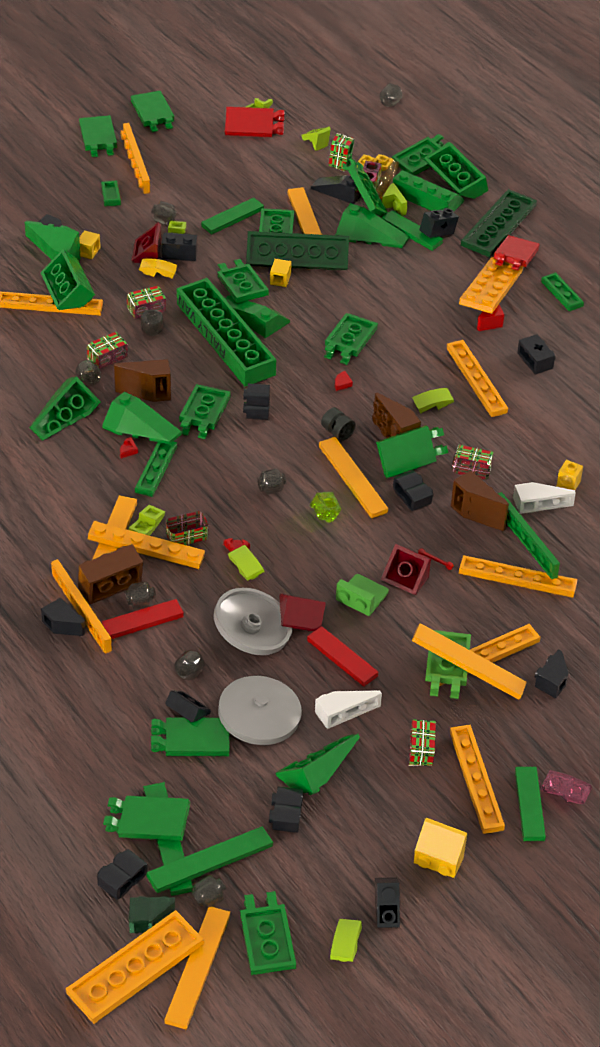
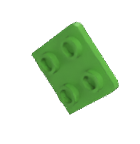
M356 574L349 582L341 579L337 583L336 600L370 616L388 595L389 589L360 574Z

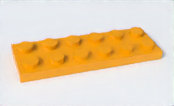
M491 257L460 297L459 304L492 314L522 273L523 267L521 266L517 271L511 269L513 264L504 262L503 266L495 265L497 259Z
M175 910L68 986L66 993L88 1019L95 1024L204 945V939Z

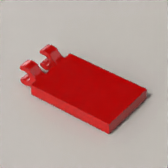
M226 107L225 135L272 137V134L283 135L285 111L278 110L274 112L272 108Z
M508 235L495 251L494 259H497L495 265L503 266L504 262L513 264L511 268L518 271L521 266L526 268L539 250L540 244Z

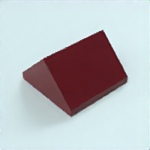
M159 222L135 239L132 256L134 263H141L142 259H159L161 248V224Z
M395 544L381 580L416 595L429 578L431 559Z
M280 594L281 626L313 632L322 626L326 602Z

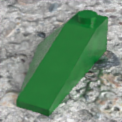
M352 203L343 212L335 234L349 236V242L356 243V240L366 241V244L370 245L372 242L381 243L382 246L403 248L410 237L368 209Z
M25 221V235L51 260L62 249L69 252L78 261L81 259L78 231L63 225L55 227L54 224L43 225L41 222Z
M231 295L225 297L249 328L265 339L290 323L288 318L269 307L250 301L236 303Z
M77 376L68 378L54 393L29 428L41 440H45L67 426L90 415L101 401Z
M123 392L112 401L102 425L104 429L117 435H123V433L132 434L133 438L143 436L148 437L150 441L171 444L182 435V431L147 404L126 392Z
M359 733L343 736L324 746L323 750L306 755L307 759L300 762H292L277 771L276 776L290 788L303 789V793H308V795L319 792V787L328 782L360 738Z

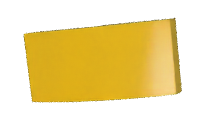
M363 154L358 162L363 166L365 161L382 164V171H385L392 164L393 159L380 154L376 158Z
M142 259L139 271L153 277L158 272L164 277L173 279L177 265L159 259Z

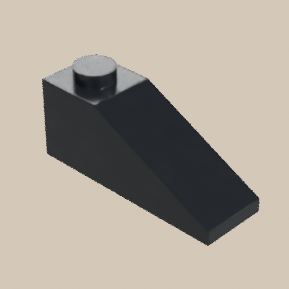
M349 175L318 178L311 186L312 190L355 204L361 197L354 180Z

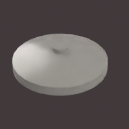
M235 588L229 590L219 598L214 609V622L223 638L239 650L250 654L270 655L276 653L287 644L292 633V628L281 626L280 603L270 595L256 589Z
M248 676L230 683L222 692L218 706L219 718L226 730L236 738L256 745L276 744L289 738L299 726L302 711L300 701L292 689L276 679L265 676Z

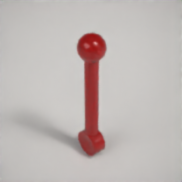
M423 548L418 550V554L445 565L448 570L454 567L452 562H445L425 552Z

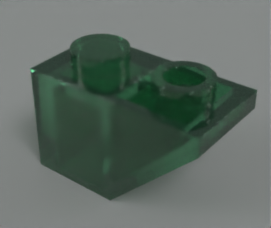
M130 897V933H144L174 912L175 897Z

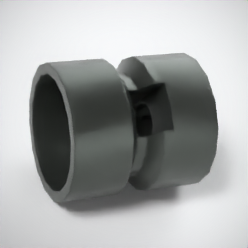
M336 407L329 409L321 420L322 427L331 432L340 441L348 439L356 428L355 422Z

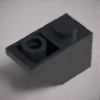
M61 597L41 608L42 622L54 634L85 635L86 622L82 615H78L73 610V607Z
M558 649L554 655H550L543 668L539 667L535 673V687L555 699L566 687L569 674L561 650Z
M397 877L375 878L377 928L400 927V891Z

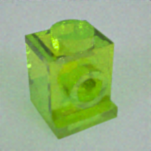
M333 492L316 493L310 503V507L314 508L319 520H325L327 523L333 522L341 511Z

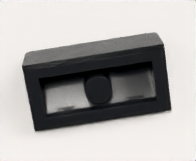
M170 691L165 702L168 707L190 722H196L211 713V709L184 691Z

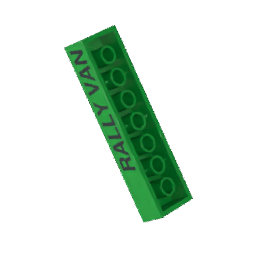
M208 278L177 288V305L244 387L248 386V383L254 384L276 376V358Z

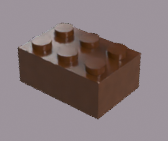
M133 544L120 547L111 553L102 554L91 561L87 560L79 565L78 589L86 602L91 605L138 586L142 583L143 560Z

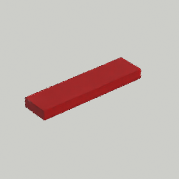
M173 599L102 621V625L111 639L182 618L184 617V612L177 599Z
M321 626L307 636V641L363 687L378 677L379 672L324 627Z

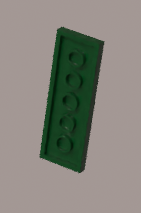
M508 189L461 240L460 246L491 257L505 238L536 207L537 200Z
M248 231L246 264H250V266L272 267L274 260L280 259L291 261V268L348 271L349 236Z

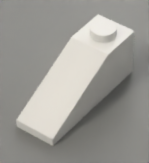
M534 482L515 485L513 500L518 512L522 514L573 506L576 492L571 489Z
M333 691L316 699L315 713L325 727L329 729L380 707L382 693L381 691Z

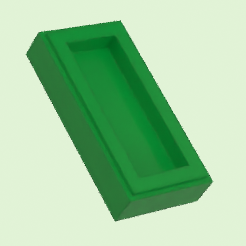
M101 182L104 206L121 205L118 182Z

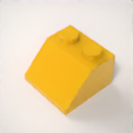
M426 818L415 848L413 863L418 864L422 868L439 872L441 875L455 878L464 858L467 833Z

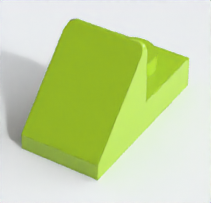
M330 126L314 129L301 136L303 141L309 140L312 142L314 150L318 151L328 146L331 129Z
M394 183L390 184L383 195L382 202L386 209L393 207L398 214L405 216L407 214V201Z

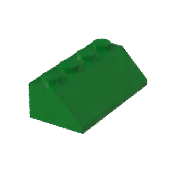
M451 142L424 158L458 195L476 199L489 191L486 177Z
M401 170L393 178V183L407 201L430 211L448 208L454 212L464 202V198L458 194Z
M64 249L40 272L58 310L84 307L95 295L78 259Z

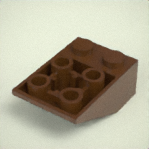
M168 359L114 363L115 392L121 394L126 392L137 398L152 402L171 400V373Z
M375 393L372 420L379 427L384 437L389 438L421 427V421L413 410L379 393Z
M472 471L454 479L451 507L463 518L504 531L509 506L506 499L497 494L492 487H489Z

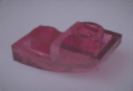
M549 770L541 786L544 792L562 795L565 801L579 804L585 803L592 789L590 784L580 779Z

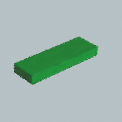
M556 272L541 278L544 286L568 311L584 306V301Z

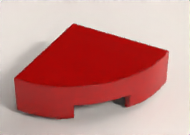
M346 371L336 376V391L353 386V381Z
M132 437L124 440V443L121 445V458L138 454V448Z
M233 538L223 540V545L230 552L243 545L250 549V543L246 540H233Z

